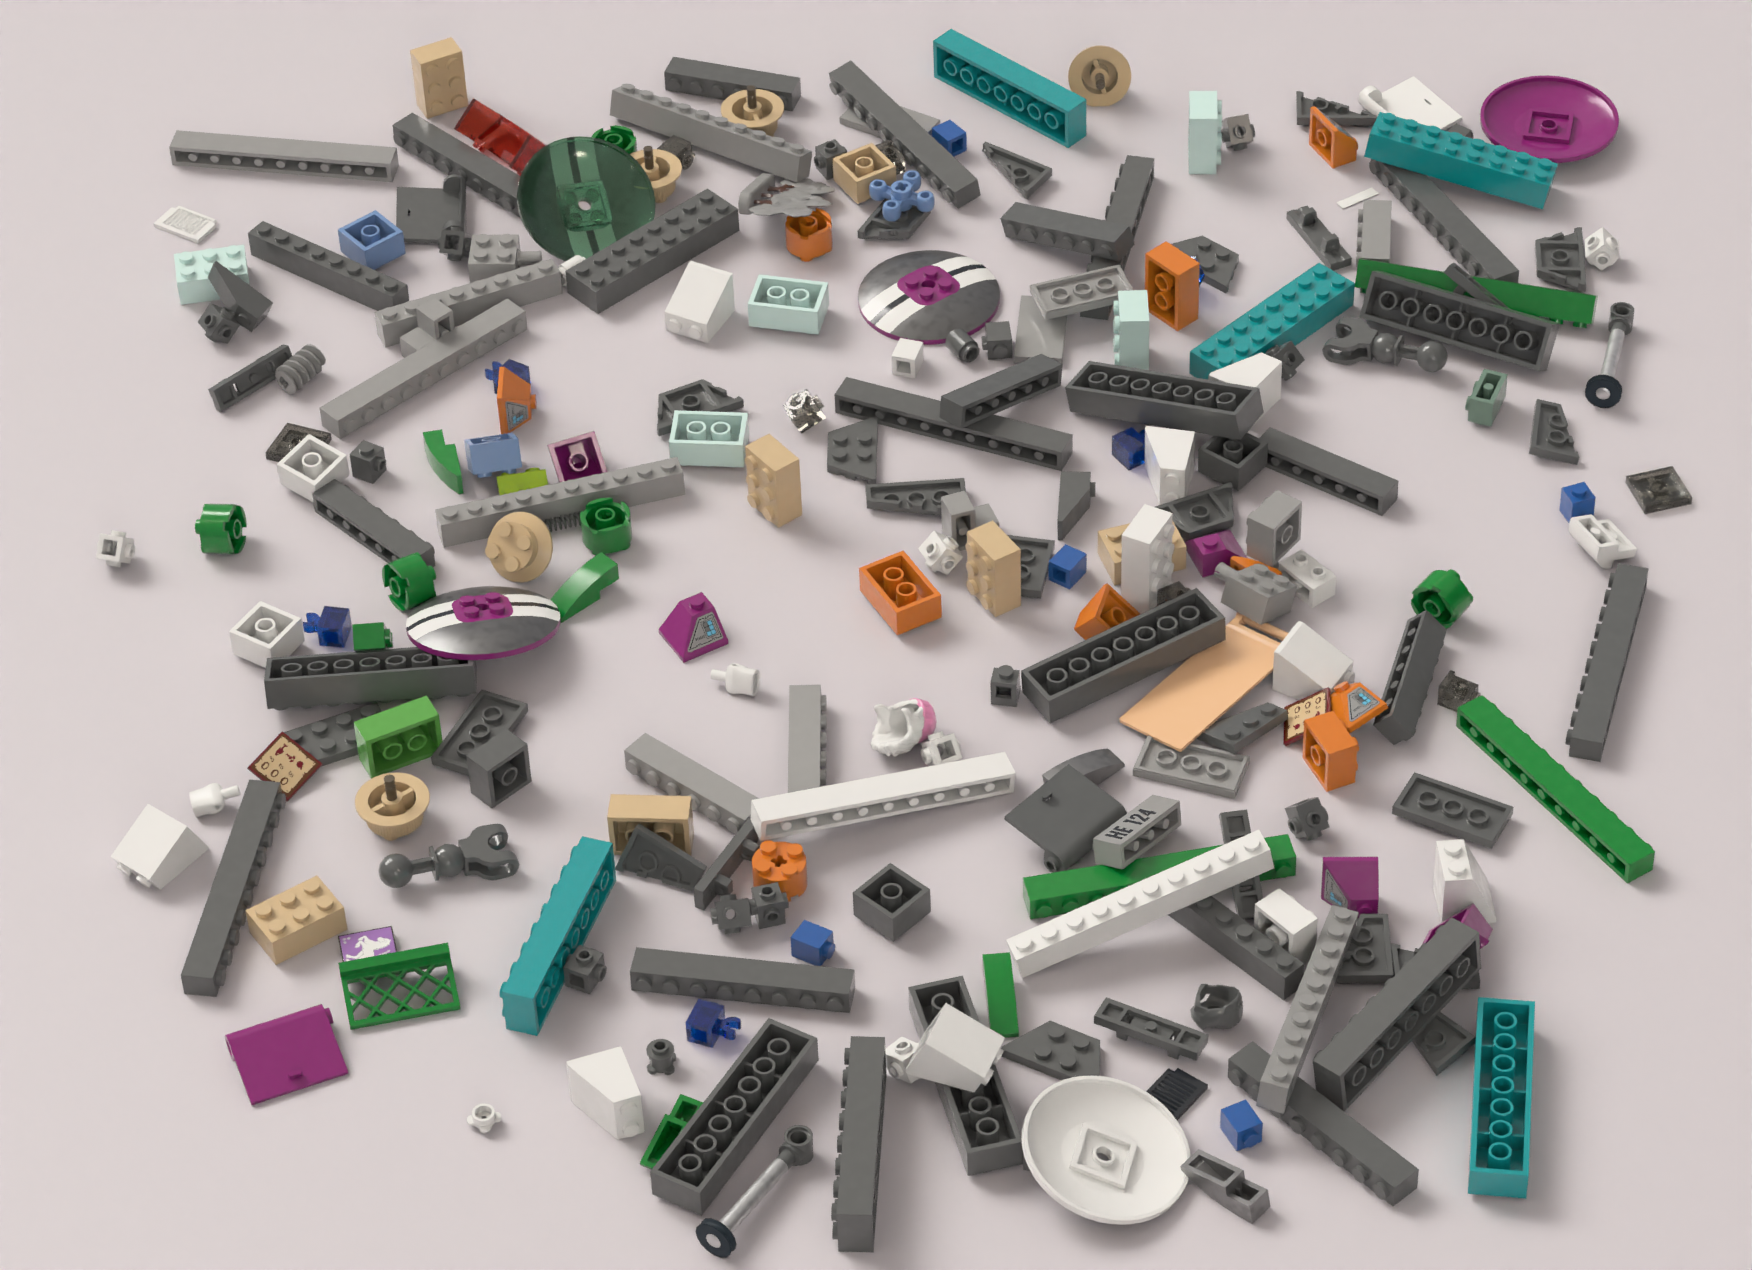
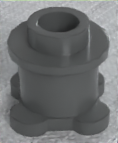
M666 1039L651 1041L646 1048L647 1056L650 1060V1064L647 1065V1072L650 1074H673L675 1071L673 1062L676 1061L674 1045Z

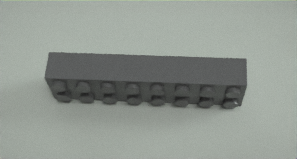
M707 188L566 270L567 293L599 314L740 231L738 208Z
M1372 271L1359 316L1363 319L1537 371L1547 370L1560 323L1383 271Z
M1088 361L1065 387L1070 412L1169 429L1194 431L1233 440H1241L1264 413L1260 390L1257 387Z
M1195 588L1021 670L1022 693L1046 720L1052 723L1226 640L1225 617Z
M418 647L267 658L264 677L267 709L286 710L289 707L307 709L316 705L334 707L343 703L361 705L370 701L387 703L397 699L412 701L426 695L433 699H440L451 695L466 697L476 694L477 666L476 660L440 657L425 652Z
M1452 917L1445 925H1441L1436 930L1435 935L1427 943H1423L1420 946L1416 955L1410 961L1407 960L1393 978L1386 981L1383 989L1376 996H1372L1358 1014L1351 1017L1348 1025L1341 1032H1337L1323 1050L1316 1053L1313 1059L1316 1090L1341 1110L1345 1111L1481 969L1479 932Z
M963 976L908 987L909 1010L920 1040L945 1003L979 1022ZM994 1064L990 1067L994 1072L986 1086L981 1083L975 1092L935 1082L968 1176L1023 1164L1021 1134Z
M768 1018L650 1171L652 1194L702 1216L819 1061L817 1037Z
M851 1036L850 1048H845L844 1064L849 1066L843 1069L842 1077L843 1087L847 1088L841 1091V1108H845V1110L839 1113V1130L843 1132H840V1135L837 1136V1153L841 1154L835 1160V1175L840 1176H837L833 1184V1198L838 1199H835V1203H832L831 1220L837 1221L833 1222L832 1238L833 1240H838V1252L874 1253L887 1078L885 1037Z

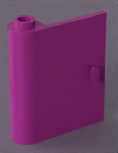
M319 1004L225 1035L230 1057L237 1065L251 1105L348 1074V1069L330 1025L333 1024V1017L329 1008L324 1009L323 1005Z

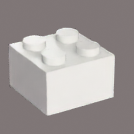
M310 434L277 464L280 484L313 503L312 493L334 479L342 483L350 475L347 455Z
M262 601L255 605L229 631L233 654L265 668L267 658L288 657L305 641L301 618Z
M1278 888L1255 903L1254 927L1304 964L1308 962L1317 941L1318 918L1313 912L1300 905L1293 896L1286 894Z

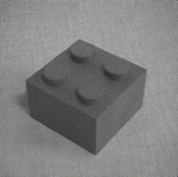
M1246 433L1241 440L1213 436L1198 449V472L1222 484L1231 482L1232 489L1239 491L1267 466L1268 442L1249 433Z
M508 729L493 736L486 743L466 755L471 793L490 808H494L532 782L528 745Z
M889 863L853 892L854 916L894 942L931 912L930 889Z

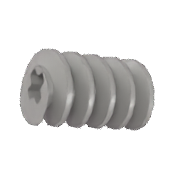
M307 344L276 369L275 377L277 382L285 392L294 394L297 389L303 387V384L308 383L309 379L314 378L316 374L322 371V365L326 363V359L316 346Z

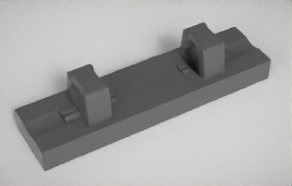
M1307 205L1296 210L1287 211L1286 219L1326 267L1334 271L1352 264V257L1341 246L1337 235L1330 233L1317 217V212L1313 207L1309 208Z
M1456 263L1450 264L1444 271L1448 277L1458 284L1453 292L1465 295L1468 292L1475 299L1509 308Z
M283 344L208 389L216 410L220 412L226 410L275 380L276 369L292 356L289 345Z
M1247 809L1219 814L1224 844L1251 833ZM1259 875L1232 886L1236 914L1244 920L1254 919L1255 903L1263 899ZM1252 886L1246 891H1240L1239 889L1240 887Z
M747 819L693 888L696 908L705 911L716 895H730L733 892V881L730 877L743 860L752 861L754 853L760 847L757 844L759 839L751 819Z
M1107 997L1094 1015V1024L1116 1031L1117 1038L1127 1041L1128 1036L1167 1050L1168 1056L1177 1060L1179 1055L1197 1061L1208 1043L1209 1034Z

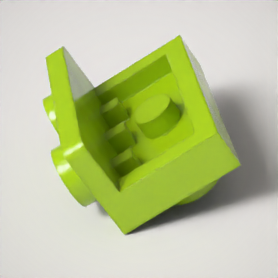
M536 467L529 468L522 473L509 474L504 472L501 476H496L499 495L548 485L546 469L540 470V468Z

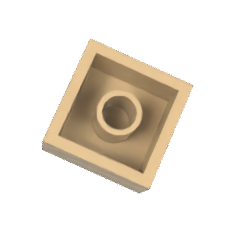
M873 143L833 158V179L859 204L871 199L869 185L873 180H884L890 187L896 182V166Z

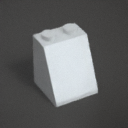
M690 261L665 310L666 330L708 343L735 311L733 273Z
M1259 353L1211 372L1208 380L1259 388L1264 413L1254 423L1255 425L1281 399L1282 361L1264 353Z
M1146 426L1145 469L1159 505L1186 497L1194 472L1195 432Z
M1301 621L1295 624L1274 651L1272 690L1301 700L1327 687L1331 689L1332 694L1335 692L1334 687L1346 681L1352 684L1354 681L1353 660Z
M147 804L111 857L118 863L116 868L130 877L133 873L137 876L136 880L149 888L152 884L161 890L205 853L209 847L186 825Z
M1465 840L1436 841L1433 890L1440 922L1442 923L1474 903L1488 923H1496V914L1487 877Z
M945 1003L925 1030L905 1073L975 1092L981 1083L986 1086L994 1072L990 1067L992 1064L996 1065L1001 1058L1004 1050L1000 1046L1005 1037Z
M621 1046L566 1061L570 1097L574 1105L617 1140L633 1137L645 1132L641 1094Z

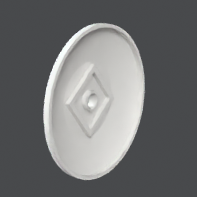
M1078 1076L1064 1079L1040 1093L1033 1101L1024 1119L1021 1137L1022 1149L1033 1177L1055 1201L1080 1216L1107 1224L1123 1225L1145 1222L1169 1210L1180 1198L1189 1178L1181 1171L1180 1167L1191 1157L1184 1131L1172 1113L1161 1102L1146 1091L1130 1083L1104 1076ZM1096 1154H1105L1109 1161L1099 1159Z

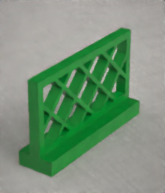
M448 942L338 963L350 1030L460 1010ZM446 966L448 973L442 981L430 975L434 968ZM409 972H416L422 976L414 987L402 980ZM382 977H388L394 981L387 992L375 985ZM426 979L438 986L431 996L418 990ZM360 982L367 987L358 997L349 991L348 984ZM398 985L410 991L403 1002L391 995ZM371 989L383 996L375 1007L364 1001V998ZM443 989L452 995L453 1002L441 1004L434 999ZM415 994L426 1001L422 1008L413 1009L407 1005ZM387 999L399 1006L393 1014H385L380 1011V1008ZM359 1005L372 1011L366 1019L354 1020L353 1013Z

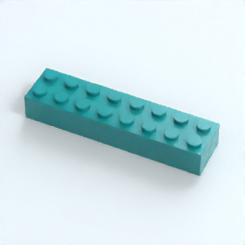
M953 29L948 30L933 40L934 77L1067 148H1070L1086 136V99Z
M1379 112L1372 127L1364 154L1366 158L1540 209L1544 208L1558 166L1557 163L1546 158L1540 159L1530 156L1526 152H1516L1502 145H1492L1485 143L1481 139L1468 138L1457 132L1444 131L1436 126H1427L1413 119H1403L1396 117L1392 113Z
M1317 263L1190 351L1189 374L1196 378L1208 380L1211 372L1259 353L1266 354L1275 345L1280 346L1292 341L1296 346L1354 305L1355 283L1323 264Z
M582 836L578 845L572 848L568 864L562 867L560 880L557 884L553 885L548 903L543 904L538 922L532 925L530 937L527 942L523 943L518 961L513 962L507 982H503L501 985L500 998L503 999L502 1016L505 1017L506 1029L538 1036L565 983L563 967L567 957L574 953L578 945H584L616 882L613 843Z
M1478 997L1468 1194L1525 1199L1527 1197L1535 1001Z

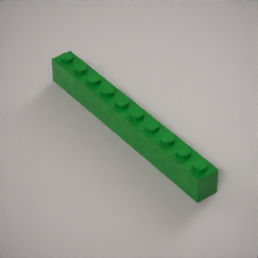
M1359 259L1355 287L1360 288V293L1366 294L1372 271L1387 272L1451 292L1458 286L1444 271L1367 259ZM1471 276L1512 310L1539 318L1547 317L1550 321L1562 325L1564 320L1572 321V326L1587 328V324L1594 323L1598 295ZM1468 292L1465 293V296L1474 298Z
M1481 695L1458 707L1456 727L1627 884L1653 870L1655 851L1652 846L1645 843L1631 827L1624 824L1613 811H1610L1600 802L1597 796L1591 794L1579 780L1575 779L1565 770L1563 765L1558 764L1549 756L1545 749L1538 746L1527 733H1524L1515 725L1511 718L1506 717L1494 703Z
M1289 835L1265 837L1264 839L1271 851L1274 869L1260 874V881L1296 876V854ZM1222 845L1138 858L1124 869L1096 865L1023 877V898L1029 918L1032 920L1066 914Z

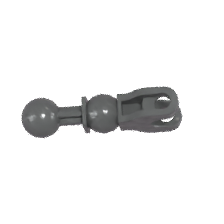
M1342 317L1336 324L1338 338L1327 340L1322 349L1326 360L1342 365H1351L1359 361L1371 362L1374 357L1381 363H1391L1394 361V365L1398 366L1401 359L1406 358L1417 360L1419 366L1428 372L1439 371L1445 366L1448 359L1445 347L1439 342L1428 341L1420 347L1404 345V335H1400L1399 338L1391 333H1381L1378 335V330L1370 328L1364 320L1352 317ZM1331 349L1339 350V351H1342V352L1336 353V352L1332 351Z
M490 824L474 829L469 837L458 840V846L444 844L435 851L433 846H430L429 857L410 861L402 854H390L379 865V877L385 885L391 888H401L410 882L413 875L431 871L435 881L439 880V875L452 878L460 874L462 870L465 876L477 875L487 880H498L516 874L519 869V861L512 851H497L504 848L507 844L508 833L502 824Z

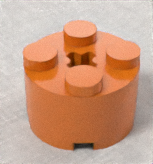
M816 208V211H812L811 215L806 217L787 216V221L785 222L786 247L791 254L800 257L801 261L809 262L815 257L832 251L831 217L826 211Z
M767 840L762 842L752 858L753 886L757 887L778 882L781 893L786 892L788 902L791 901V897L796 895L800 897L805 892L808 883L806 856L802 846L797 843L792 844L782 841L774 842Z

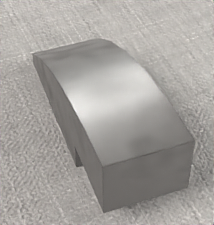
M1108 748L1099 749L1070 758L1042 774L1045 784L1069 764L1094 784L1099 785L1124 768L1125 764Z
M1200 1149L1180 1166L1181 1171L1208 1196L1252 1224L1271 1207L1268 1189L1245 1179L1244 1170Z

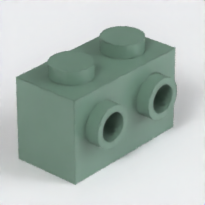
M1488 369L1483 370L1479 380L1474 384L1471 396H1468L1465 410L1468 411V421L1492 426L1506 397L1508 374Z

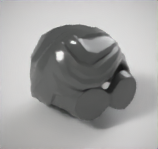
M1201 984L1196 994L1194 1006L1190 1009L1191 1017L1202 1030L1206 1029L1207 1026L1210 1028L1230 1029L1236 1026L1242 1019L1243 1001L1241 993L1235 987ZM1206 994H1210L1206 1001L1200 1003V1000H1202Z

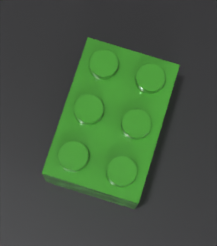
M427 695L354 722L359 760L371 779L430 758L443 741L439 714Z

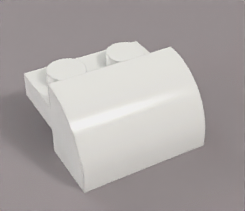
M1592 514L1572 517L1570 519V535L1602 568L1610 569L1614 560L1635 556L1637 548L1609 519L1597 521Z

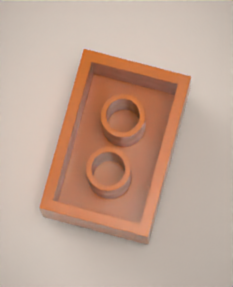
M1165 241L1145 253V290H1147L1149 313L1176 331H1179L1198 319L1200 263Z
M904 550L859 568L860 591L896 635L942 617L941 594Z

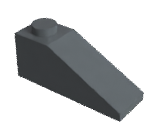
M215 261L208 279L225 307L235 314L234 318L240 326L252 332L267 317L273 302Z
M1061 471L1057 519L1058 540H1063L1090 508V499L1095 497L1096 482H1091V472Z

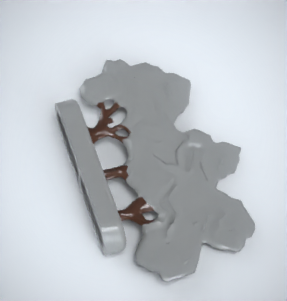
M762 173L740 193L738 210L740 214L744 215L753 213L755 215L771 216L783 213L792 217H806L811 215L813 211L808 207L832 205L831 202L819 196L811 195L827 194L834 192L835 189L822 182H813V180L808 178L797 183L785 179L780 182L783 185L782 187H775L774 176Z

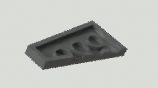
M964 478L865 484L866 503L869 509L941 516L942 496L961 491L966 492Z

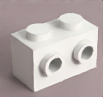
M1303 550L1279 562V571L1282 572V575L1287 577L1290 582L1298 585L1295 595L1311 608L1335 595L1336 576L1334 573L1326 569L1314 557L1308 555Z

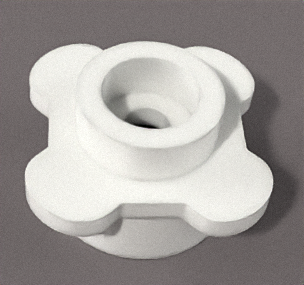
M489 1104L475 1106L472 1110V1115L467 1117V1123L470 1126L478 1127L480 1132L483 1133L489 1132L494 1123L501 1121V1114L495 1112L494 1108Z

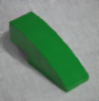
M442 429L423 432L425 452L433 471L450 489L458 494H464L455 444L445 445Z
M600 552L580 567L551 598V601L560 611L561 623L601 599L600 591L619 579L618 564Z
M1010 952L982 954L989 1028L1005 1038L1019 1037Z
M683 1094L679 1095L670 1115L665 1114L640 1161L641 1166L653 1169L703 1102Z

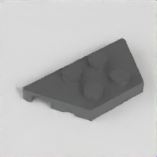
M885 198L857 231L858 238L909 239L929 216L931 211L921 212L917 209V206L912 205V208L909 210L901 211V216L898 220L887 221L882 213L884 202L889 200Z
M1582 227L1574 228V233L1564 236L1560 232L1551 237L1535 240L1537 277L1586 292Z
M1203 235L1171 244L1200 263L1199 280L1224 293L1228 292L1230 280L1233 279L1234 270L1239 262V254Z
M703 379L660 393L658 395L657 435L662 436L671 433L675 410L732 412L743 408L744 401L739 396L735 399L728 396L727 390L715 387L712 383Z
M872 417L828 432L827 472L843 475L854 481L859 477L868 480V484H876L878 417Z
M1229 482L1155 506V508L1173 513L1172 520L1182 538L1186 540L1199 538L1233 526L1232 483Z
M1053 1021L1044 1023L1001 1048L1004 1050L1001 1057L1059 1080L1078 1076H1100V1040Z

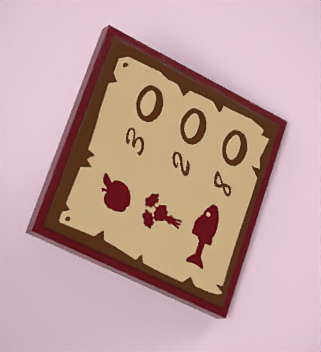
M1329 687L1284 707L1288 712V719L1284 721L1283 744L1285 746L1303 739L1305 719L1330 712L1331 689Z
M282 731L247 769L261 781L280 782L282 793H285L286 801L288 802L322 766V763Z

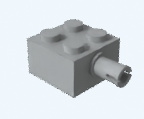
M472 235L468 259L470 283L518 269L521 265L539 263L542 261V252L521 251L519 235Z
M1278 490L1270 497H1266L1262 504L1248 515L1246 520L1248 525L1246 537L1247 556L1277 569L1279 567L1278 561L1301 540L1302 501Z
M1224 562L1217 565L1215 571L1219 573L1214 572V576L1226 582L1220 603L1260 625L1290 613L1298 585L1290 582L1287 577L1277 575L1268 570V567L1263 564H1254L1240 571L1231 568Z

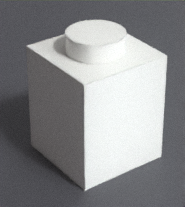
M899 339L892 354L893 375L916 378L924 361L923 342Z

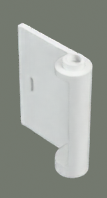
M1414 76L1383 93L1375 86H1367L1360 92L1358 97L1359 104L1368 112L1377 116L1379 112L1392 113L1396 117L1413 119L1420 124L1436 126L1441 130H1446L1462 121V116Z

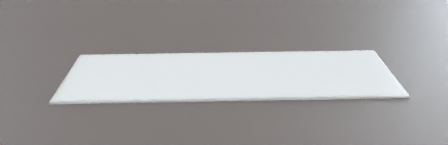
M1369 188L1341 200L1337 204L1344 209L1379 193L1373 188Z

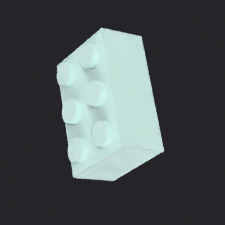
M1189 91V174H1216L1217 165H1221L1222 100H1217V91Z
M231 245L223 248H209L174 254L176 280L181 305L221 300L208 279L215 261L250 285L244 245Z
M759 274L748 302L749 326L819 335L829 307L828 282Z
M1147 290L1118 291V301H1113L1114 315H1118L1114 316L1113 333L1118 334L1114 335L1113 352H1118L1114 354V365L1149 370L1150 321Z
M675 410L669 439L670 458L677 457L682 466L744 467L746 457L745 446L748 445L749 440L748 413Z

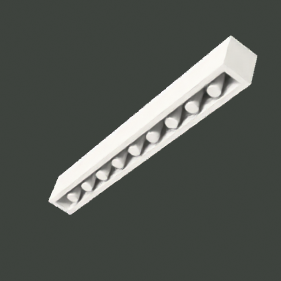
M1001 752L754 799L751 802L750 819L760 841L1013 793L1016 772L1006 753Z
M1256 830L1006 939L1011 957L1021 977L1029 976L1274 869L1270 848L1260 830Z

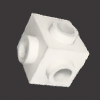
M1603 227L1584 240L1587 262L1595 265L1601 271L1607 266L1613 265L1619 259V242Z
M111 530V535L100 533L96 558L106 560V565L121 567V562L130 564L131 559L135 555L134 539L126 538V532Z
M935 530L918 548L926 559L925 565L933 572L940 571L946 575L963 558V555L958 550V543L953 538Z
M943 731L928 735L929 741L921 743L923 748L921 749V756L924 763L928 764V766L962 759L961 746L954 733L944 735Z
M900 1037L886 1048V1066L890 1075L910 1084L920 1079L905 1073L919 1043Z

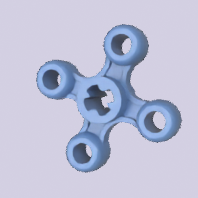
M915 170L905 172L903 180L894 182L891 187L881 179L873 180L869 185V194L873 200L882 201L885 198L889 199L884 202L882 207L883 217L887 221L898 220L901 216V211L909 210L912 208V205L917 206V209L921 212H930L935 205L932 192L926 190L919 193L915 192L921 186V176Z

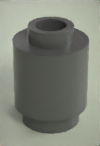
M955 329L947 335L946 347L961 361L972 362L978 357L980 349L977 342L963 329Z

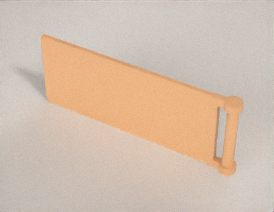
M1237 612L1236 617L1225 626L1226 640L1188 658L1121 716L1120 723L1146 736H1151L1154 740L1179 752L1183 751L1202 732L1208 729L1273 671L1274 651L1281 643L1243 625L1247 624L1281 641L1288 635V632L1269 623L1260 625Z

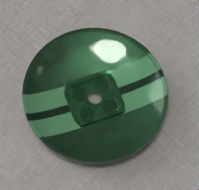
M568 137L544 146L532 156L524 167L517 188L518 211L527 232L541 248L563 261H567L575 255H580L587 259L651 222L655 216L654 190L642 166L622 148L598 138ZM585 201L590 205V209L583 210L579 207L578 203Z

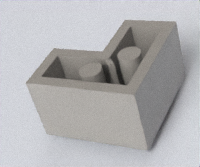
M435 297L416 308L418 327L399 337L402 356L404 358L455 329L453 310Z
M965 491L941 497L942 534L953 538L959 545V551L966 550L967 531L992 520L999 526V521L989 503L974 507Z

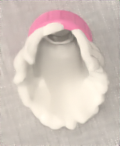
M913 698L892 706L875 705L874 710L877 713L878 723L872 732L871 747L879 753L895 757L911 751L915 744L928 740V735L934 733L937 723L931 704L928 701Z

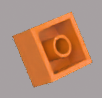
M1334 711L1305 719L1302 758L1325 791L1328 792L1355 783L1356 771L1358 770L1356 760L1359 744L1354 736L1351 737L1347 731L1344 721L1342 719L1339 720Z

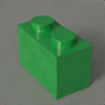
M384 622L352 624L354 651L393 648V634L390 629L386 628Z

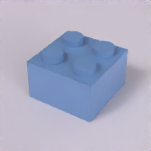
M376 210L338 229L341 252L349 259L375 270L406 254L403 231Z
M513 433L464 440L468 469L473 475H477L478 478L490 477L492 472L496 471L511 474L517 472L516 468H522L519 439Z

